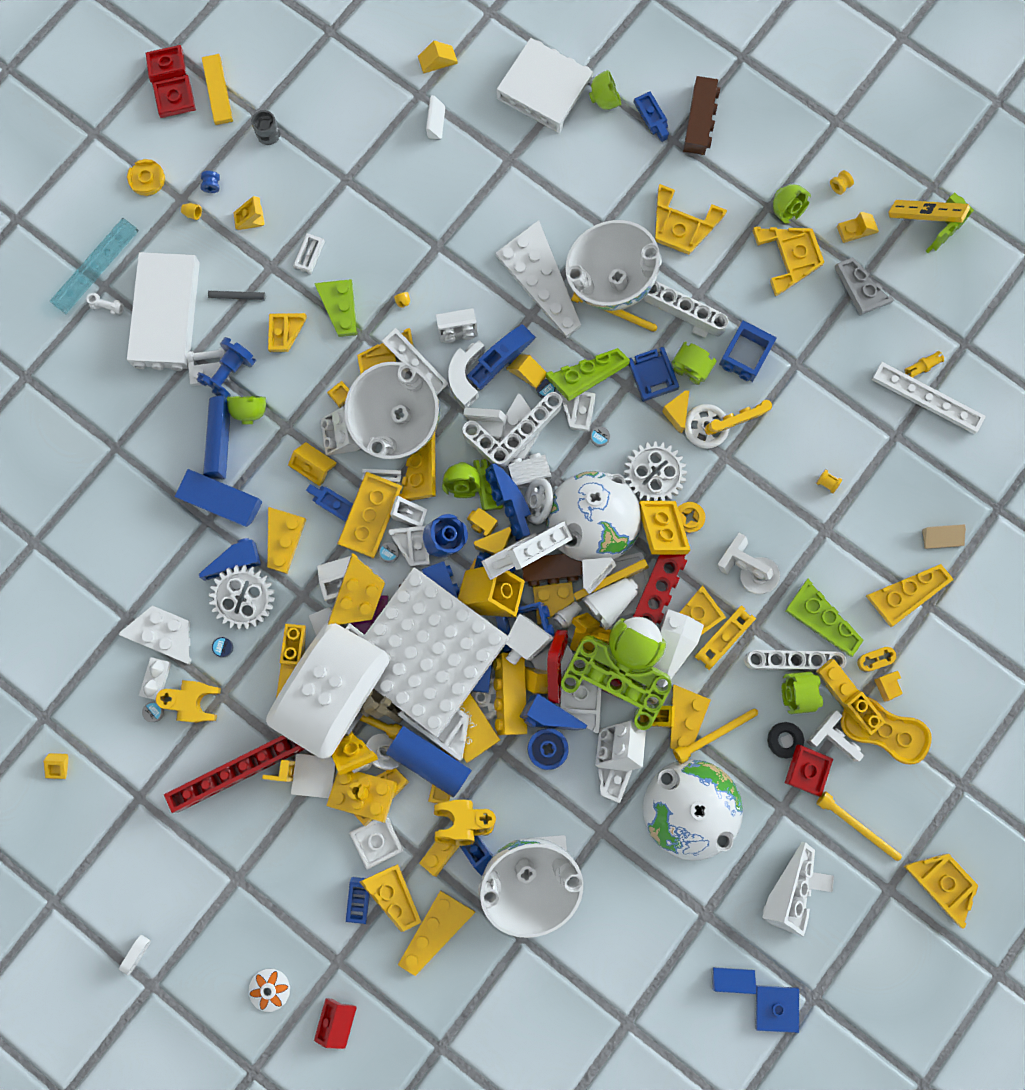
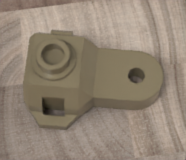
M374 688L360 709V712L366 717L371 715L379 719L386 715L397 723H401L403 718L398 716L402 710Z

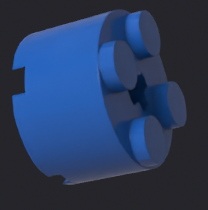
M451 514L441 515L425 526L423 532V543L428 554L446 558L461 550L468 539L466 525L458 520V517Z
M550 728L542 729L531 737L528 743V756L531 762L538 768L552 770L561 766L567 759L569 752L568 743L564 735L559 731ZM551 744V749L554 750L553 753L545 755V750L542 748L543 745Z

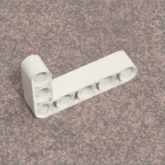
M557 392L548 393L500 443L475 421H468L464 424L462 429L464 439L491 464L496 463L501 468H504L561 410L562 398ZM555 400L558 402V405L553 407L548 402ZM540 413L543 414L545 418L543 420H537L535 418V415ZM524 427H529L532 431L529 434H524L521 430ZM469 429L477 431L474 435H468L466 432ZM485 441L491 444L489 448H482L480 445ZM510 441H516L518 442V446L512 448L508 445V443ZM502 454L505 456V459L499 462L495 460V456Z

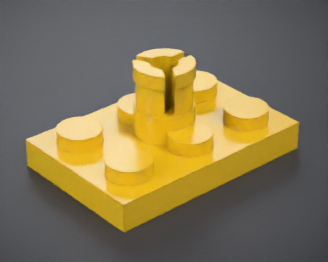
M640 501L641 520L651 554H688L690 546L676 501Z
M350 771L341 776L337 772L326 806L385 823L397 783L358 771L355 773Z

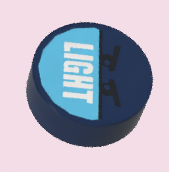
M544 379L536 391L539 397L544 398L548 393L555 392L556 388L548 379Z
M225 637L217 638L212 644V651L218 657H228L233 651V643Z

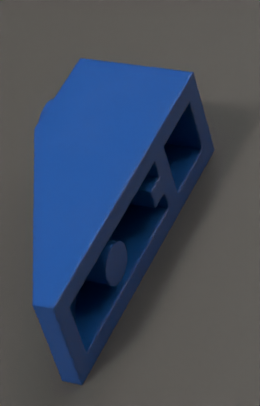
M249 538L238 540V543L231 545L199 573V578L205 581L220 577L219 574L221 572L227 575L226 569L230 568L234 571L235 565H238L240 570H242L243 565H246L247 569L252 566H260L261 562L256 543L252 539L249 540Z
M539 694L530 696L520 715L525 720V724L533 728L582 730L587 727L585 723Z

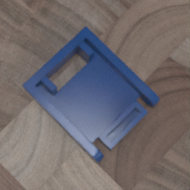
M664 347L659 348L661 356L658 355L657 349L636 355L634 357L636 364H634L632 358H629V367L643 402L679 390L680 386ZM666 383V388L651 392V387Z

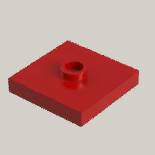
M181 45L145 53L148 76L151 83L187 75Z
M188 75L152 82L160 118L196 110Z
M797 744L785 784L822 797L833 758Z

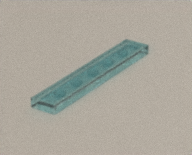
M122 218L54 295L50 302L67 314L139 230Z

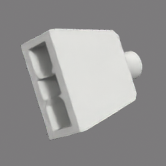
M519 614L508 635L510 639L506 645L512 648L506 659L514 665L517 664L521 657L531 661L553 640V637L525 615Z

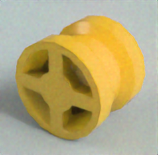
M842 170L838 177L830 180V185L837 194L842 195L846 188L854 185V179L849 172Z

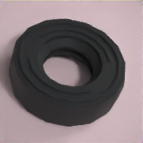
M782 722L773 726L768 733L767 739L768 746L773 754L785 759L792 758L797 744L804 746L805 741L800 728L789 722ZM781 733L791 734L793 737L791 747L783 748L779 744L778 738Z

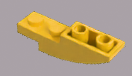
M285 624L276 698L305 653V625Z
M835 659L828 660L816 671L826 683L825 687L869 735L875 733L886 723L862 691L856 688Z

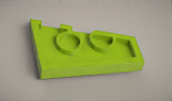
M352 279L314 283L338 337L357 335Z

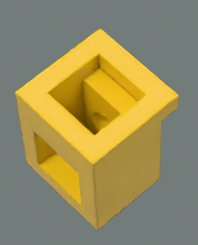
M479 507L476 511L473 510L467 517V520L472 525L471 528L479 534L483 532L484 537L491 535L498 525V520Z

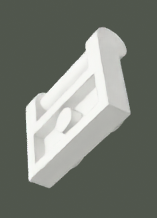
M223 348L214 351L199 353L192 351L187 353L191 386L202 385L196 380L198 372L212 378L221 366L219 362L196 365L195 361L212 358L221 359L226 353ZM228 375V377L225 379L224 382H229V381H230V380H229V375Z

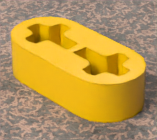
M883 647L863 654L857 661L858 667L864 672H870L890 665L896 660V652L891 647ZM884 651L890 654L888 661L887 659L879 660V656L884 655ZM874 658L875 662L869 665L870 668L868 667V665L864 666L863 662H865L866 659L870 660Z

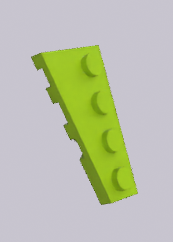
M619 348L596 355L595 359H584L579 361L577 365L561 367L560 371L554 373L552 371L547 372L546 378L570 401L628 366L630 359Z
M809 578L806 579L785 612L848 656L853 657L864 640L838 614L839 612L835 607L829 604L825 596L812 585L813 583Z

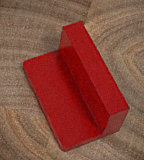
M325 998L314 1041L325 1048L345 1049L357 1007Z

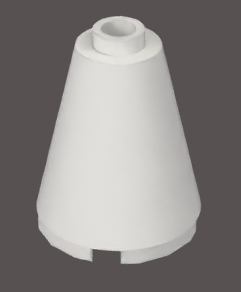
M624 578L585 596L582 601L605 630H608L638 594L636 590L638 586L633 579L628 580Z

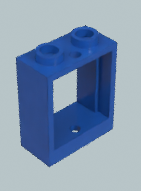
M743 320L719 365L725 371L734 372L741 379L753 382L777 337ZM740 335L766 348L755 369L729 357Z
M537 602L518 608L517 615L539 610L543 630L552 637L555 636L553 626L549 625L548 617H550V612L547 605L545 606L544 603ZM495 616L498 629L509 635L511 629L508 618L510 617ZM505 644L503 647L504 653H510L512 648Z

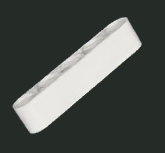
M655 281L651 288L655 293H648L643 298L645 302L715 336L722 335L729 322L725 314ZM668 297L672 301L666 302L663 298ZM680 306H687L689 310H683ZM697 314H703L706 318L701 319ZM720 322L723 326L717 327L714 323Z
M754 650L745 656L744 662L752 670L817 671L833 656L838 659L839 666L844 668L846 657L841 652ZM752 655L758 656V658H759V664H758V665L752 664V662H751V656H752ZM772 655H775L779 658V664L777 666L773 665L771 662ZM792 656H796L799 659L798 666H794L791 663ZM812 656L818 658V666H814L811 663Z

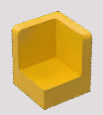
M898 671L874 679L884 702L903 694L897 681L901 678Z

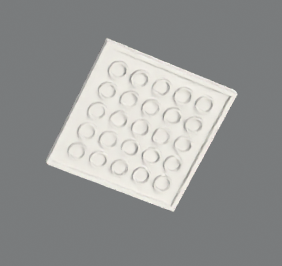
M414 567L366 632L363 639L384 650L389 656V663L374 689L384 697L389 698L394 705L434 736L439 737L510 637Z

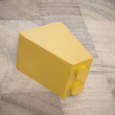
M484 567L465 570L458 599L479 615L516 617L525 581L510 571H506L490 580Z

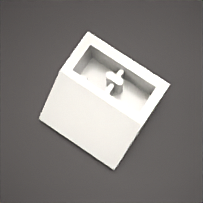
M473 308L436 314L441 342L453 343L458 339L471 340L478 336Z
M345 407L321 418L325 453L328 456L361 449L352 439L347 429L344 413Z
M351 556L317 566L319 583L324 600L327 603L335 602Z
M632 720L599 729L595 766L626 772L643 768L646 731L638 729Z

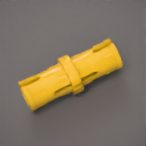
M937 351L926 358L922 357L917 363L905 368V374L910 373L908 376L913 378L922 372L926 373L933 366L944 362V356L941 355L939 357L938 355L942 353Z

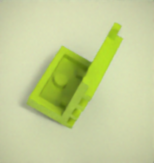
M955 192L945 202L967 204L964 198L958 196ZM969 206L970 210L962 223L946 222L948 225L937 235V238L926 249V252L929 253L932 249L936 251L942 243L944 244L964 224L974 209Z

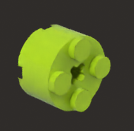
M683 342L671 363L674 366L673 371L681 376L686 374L690 377L689 380L699 385L700 382H705L717 361L715 358L711 360L708 357L710 353L692 343L687 346V342Z
M800 672L783 676V678H786V682L782 683L781 686L784 706H789L790 708L787 711L789 714L816 712L818 708L823 706V698L819 693L820 678L818 675H814L812 672Z

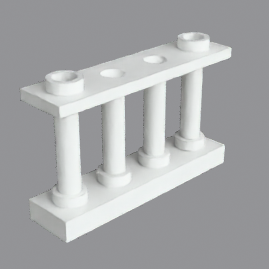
M565 521L538 535L535 532L481 562L491 580L513 567L516 570L525 567L571 541L573 538Z

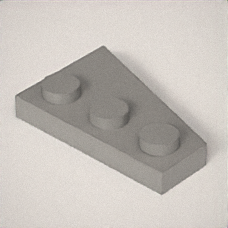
M854 258L835 265V269L859 315L886 306L894 301L890 295L887 296L881 290L882 287L878 283L875 284L868 277L869 273Z

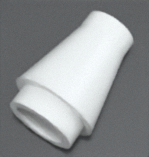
M573 602L571 605L555 613L553 621L562 630L569 628L573 617H576L582 611V608L577 602Z

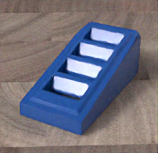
M351 877L346 922L366 924L370 894L366 889H361L364 887L360 883V881L366 878ZM354 894L365 895V898H362V897H353V895H354ZM352 903L364 904V907L354 906ZM351 911L363 912V915L351 914Z

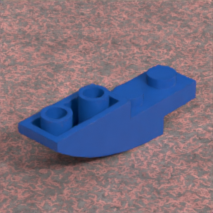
M523 324L485 352L478 359L479 363L471 370L467 377L482 390L507 363L510 365L536 337Z
M496 463L492 464L485 470L486 480L490 483L492 489V498L496 501L497 506H505V514L511 524V533L515 536L516 541L522 540L531 535L525 519L531 515V512L521 491L511 477Z

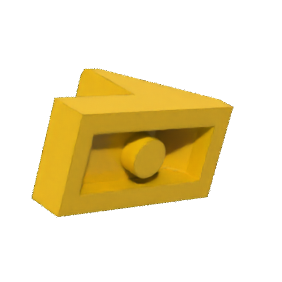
M252 196L233 212L236 230L264 226L263 211L259 197Z
M859 212L855 219L841 222L837 225L843 243L879 232L873 215L865 212Z

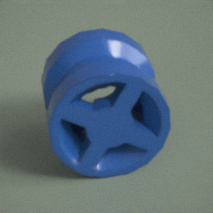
M214 171L202 172L201 179L203 182L201 183V190L206 193L218 192L220 189L218 184L220 175Z

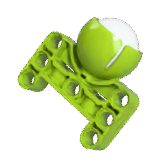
M643 617L621 618L615 623L610 632L608 645L591 635L581 639L563 674L561 687L565 692L573 693L579 688L582 680H585L637 706L634 714V723L638 729L647 730L652 726L672 687L670 676L653 667L663 656L666 641L662 638L658 627L649 619ZM586 642H592L595 647L592 650H586L583 645ZM576 660H582L584 661L585 666L583 668H578L575 666L574 662ZM571 677L575 679L576 684L570 686L566 684L565 680ZM614 678L620 679L622 684L613 686L611 680ZM664 679L668 683L665 687H659L656 684L657 681ZM650 697H655L658 699V702L655 705H651L647 700ZM646 715L649 719L646 722H640L638 717Z

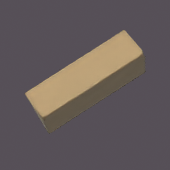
M965 524L924 528L922 530L924 548L964 546Z

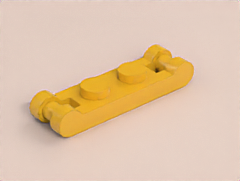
M764 400L753 409L746 407L740 410L738 415L734 416L731 413L724 416L723 421L715 419L705 426V433L713 435L762 416L771 410L772 403L769 400Z
M741 605L694 657L698 661L701 660L705 667L710 670L756 618L752 614L749 615ZM741 617L745 622L740 624L736 619ZM708 650L714 654L711 659L706 655Z

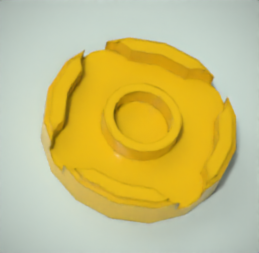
M150 159L139 160L134 163L135 165L132 168H129L127 174L128 184L137 194L144 196L153 195L163 187L165 174L161 166Z

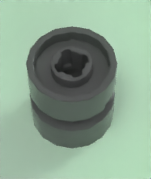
M267 110L256 112L251 119V123L259 142L264 145L276 143L280 137V130L274 115Z

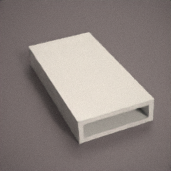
M139 252L127 361L134 368L144 369L145 367H152L155 370L171 368L175 371L189 369L187 353L191 352L200 264L195 255Z

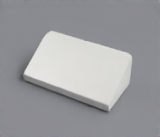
M431 95L426 126L427 137L429 139H441L445 105L433 95Z

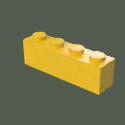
M500 653L493 661V669L495 670L493 687L496 690L494 708L497 715L495 729L497 735L527 734V724H525V720L520 715L526 705L525 658L521 657L517 664L514 665L506 659L509 653Z

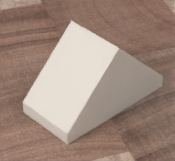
M396 496L390 515L394 521L418 527L423 525L427 509Z
M611 557L582 560L583 587L586 592L591 594L616 566Z

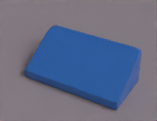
M713 967L712 989L715 992L756 994L755 970Z

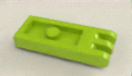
M481 459L480 462L479 460L473 461L474 468L477 469L481 476V492L479 496L482 510H500L503 508V505L497 506L496 501L492 498L490 483L486 480L485 470L492 465L486 459Z

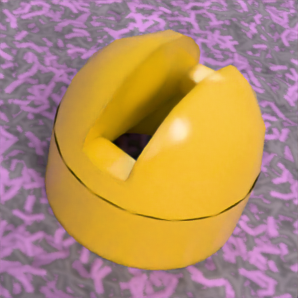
M408 292L394 296L397 306L404 308L409 305L410 297Z

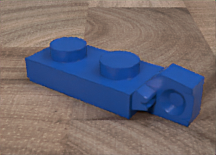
M651 91L634 98L633 103L653 135L657 133L661 142L667 140L669 135L666 129L668 128L667 118Z
M310 484L306 491L315 496L313 501L346 522L353 503L326 486H321L318 489Z

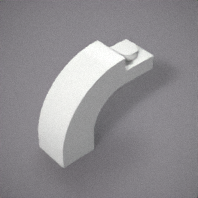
M480 340L475 344H470L466 349V353L459 348L449 365L448 378L450 389L455 400L463 409L469 408L479 398L478 391L467 381L466 372L469 366L485 352V346Z

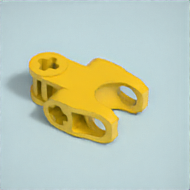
M182 680L181 690H160L156 695V703L160 708L176 710V721L194 723L216 721L217 715L202 711L200 702L207 694H220L221 688L209 686L201 682ZM165 697H172V700L167 702Z
M452 800L434 805V815L448 817L453 822V826L449 829L435 831L434 841L453 846L471 845L474 843V836H486L492 833L496 821L495 814L489 809H473V802L470 800Z

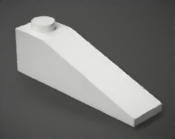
M668 609L660 628L662 638L666 641V648L661 659L653 667L667 673L672 679L697 646L704 625L687 615ZM660 679L656 684L659 687H665L668 682Z
M801 842L770 893L764 906L762 917L776 927L803 937L810 909L806 908L807 896H811L808 879L813 875L815 850L806 842Z

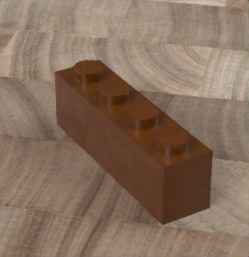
M696 76L683 152L705 155L706 149L711 147L712 137H709V133L713 132L715 120H712V115H716L718 104H715V99H718L720 94V87H717L718 79Z
M565 554L542 556L522 568L524 585L528 584V587L540 586V583L548 582V585L559 584L560 580L578 582L579 578H583L582 561L575 560Z

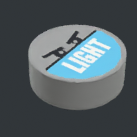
M605 427L594 428L590 436L591 442L597 447L605 446L610 439L609 431Z
M387 542L380 547L379 555L383 561L391 563L397 560L399 549L394 543Z
M149 702L143 707L142 715L146 721L157 722L162 719L164 709L160 708L156 702Z

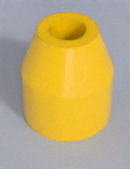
M187 203L181 206V213L188 218L198 220L201 217L202 208L200 205Z

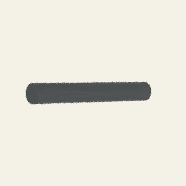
M208 291V298L265 300V292Z

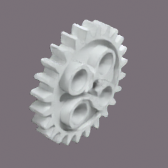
M656 441L653 447L647 442L645 449L639 445V452L633 450V456H628L627 460L630 463H625L624 467L628 470H624L623 474L629 476L625 478V482H630L628 486L634 489V494H640L638 500L645 497L646 501L653 499V501L658 499L665 501L666 497L671 501V494L677 496L679 494L677 489H683L680 483L686 482V479L682 477L687 474V471L682 470L686 464L680 463L683 456L676 457L678 450L673 453L671 452V445L666 449L664 448V442L660 447L657 446ZM657 456L660 462L653 463L650 457ZM664 461L668 462L660 469L658 475L655 474L646 485H643V482L651 476L652 471L655 472ZM643 469L646 475L643 477L639 476L636 471ZM664 470H671L674 476H666ZM654 482L658 483L660 489L653 490L650 484Z
M235 565L234 571L227 568V575L221 572L219 574L221 579H214L218 585H211L210 587L215 591L209 593V596L214 598L209 604L216 606L212 609V612H219L216 618L223 617V624L230 621V628L237 624L238 629H240L242 624H244L246 629H248L250 623L255 627L257 626V619L260 622L264 621L262 615L269 616L270 613L266 609L273 608V605L269 604V602L275 600V598L270 597L275 591L268 589L272 582L265 583L268 576L266 575L261 578V570L254 573L253 566L249 571L246 565H243L242 570L239 569L238 565ZM231 581H239L241 588L234 589L231 586ZM249 581V585L244 594V598L246 599L242 601L239 612L235 613V609L240 600L239 595L242 593L244 589L245 582ZM257 587L260 594L257 596L252 595L250 588ZM227 598L233 600L234 606L227 607L224 600ZM243 606H251L253 608V613H245L243 610Z

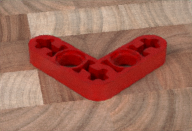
M567 630L556 631L547 658L548 700L558 704L561 700L562 691L561 661L568 644Z

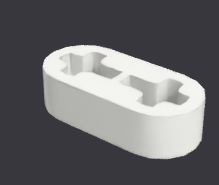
M141 935L133 944L119 970L127 976L130 975L145 953L151 940Z

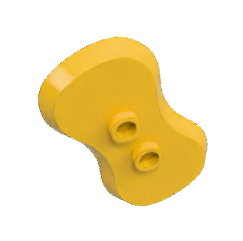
M867 697L886 721L875 733L869 735L844 709L841 717V728L850 739L860 743L878 745L903 764H917L927 755L931 746L932 736L930 729L922 721L916 718L894 715L884 709L876 700Z

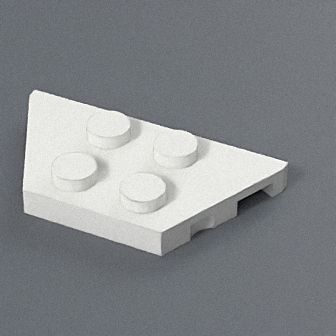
M518 393L506 413L507 419L503 438H494L499 443L531 411L521 394ZM524 427L521 431L524 434H529L532 430L529 427ZM540 432L514 459L521 458L522 461L525 460ZM510 441L508 445L514 448L518 446V442ZM498 454L495 456V458H500L504 460L505 456L502 454Z
M151 606L119 633L120 636L184 663H191L189 656V646H191L189 637L190 621Z
M582 662L575 666L578 668H583L585 666V663ZM565 670L562 671L561 681H562V677H563V674H564ZM571 677L565 680L566 684L570 686L576 684L575 679ZM582 680L579 688L573 693L565 692L562 689L560 708L585 723L588 729L599 733L602 689L585 680Z
M458 709L439 737H436L405 712H399L398 716L459 761L463 759L469 715Z

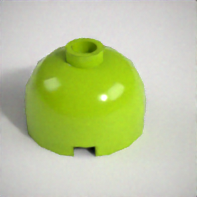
M609 70L601 72L593 79L591 84L592 92H589L592 103L596 102L604 110L614 109L622 105L619 93L615 87L616 84Z
M795 184L778 189L773 200L774 213L782 222L791 223L789 221L795 216L798 219L805 212L810 203L808 196L811 197V194L802 186Z
M227 397L228 411L234 419L240 420L241 424H253V420L260 419L265 413L266 397Z
M460 462L454 464L444 473L442 490L448 495L449 492L453 493L456 498L474 497L476 492H481V476L477 469L468 463Z

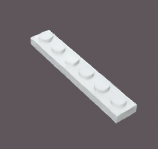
M884 362L880 363L872 378V381L973 434L979 431L986 417Z

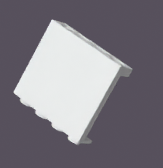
M530 38L498 86L497 99L560 133L563 128V121L587 84L592 83L593 71L587 66L578 64L574 59L565 57L556 49L545 46L541 41Z

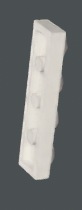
M396 328L382 340V343L402 363L411 365L421 371L432 383L437 395L449 385Z

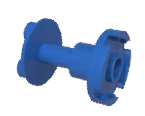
M224 337L220 343V346L226 351L219 361L221 364L220 368L212 378L198 372V378L196 379L200 384L210 386L213 389L212 393L216 396H224L225 398L231 396L221 386L231 372L236 373L241 364L252 367L256 362V359L252 358L253 355L237 342L234 345L231 344V339Z

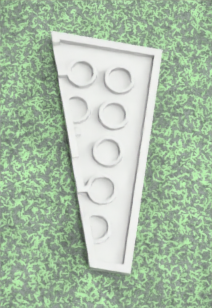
M538 220L497 251L495 255L564 337L567 338L581 327V323Z

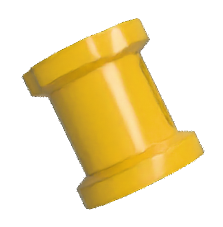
M825 469L816 484H821L829 489L831 493H834L842 479L834 477Z

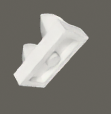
M150 657L139 696L156 700L157 693L165 687L171 662Z

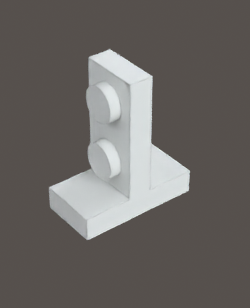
M738 533L718 563L720 571L727 575L734 564H736L743 570L749 569L757 578H765L769 581L773 576L771 567L743 552L748 545V541L745 535Z
M837 710L831 711L806 742L812 747H817L826 737L853 762H859L864 757L860 752L861 748L853 742L849 743L844 738V733L839 729H833L842 715Z

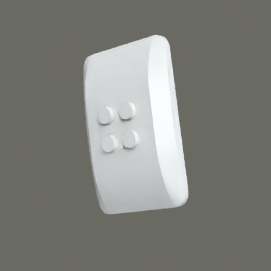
M336 623L325 624L277 696L266 717L267 725L321 759L331 757L389 663L388 654Z

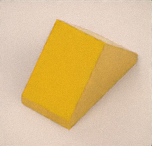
M433 41L418 55L423 74L458 64L453 47L438 41Z
M520 354L506 368L535 389L546 378L547 373L530 355Z
M687 390L666 404L662 410L663 414L679 433H683L685 429L689 391Z
M508 527L474 541L475 549L491 555L500 552L507 546L511 536V529Z
M525 666L526 690L535 694H548L547 671Z
M662 706L652 726L674 727L675 706ZM640 715V722L648 721V716Z

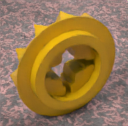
M685 502L678 506L685 532H696L702 528L706 517L700 505L694 502ZM694 511L692 518L695 520H691L686 524V517L684 515H689Z

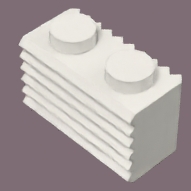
M536 453L530 455V459L522 461L521 458L512 460L511 464H508L510 477L519 489L528 487L537 478H544L547 481L551 480L546 455Z

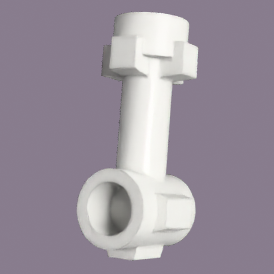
M90 293L86 298L91 309L106 308L111 310L110 313L114 315L122 314L124 305L119 300H114V302L100 299V296L96 293Z

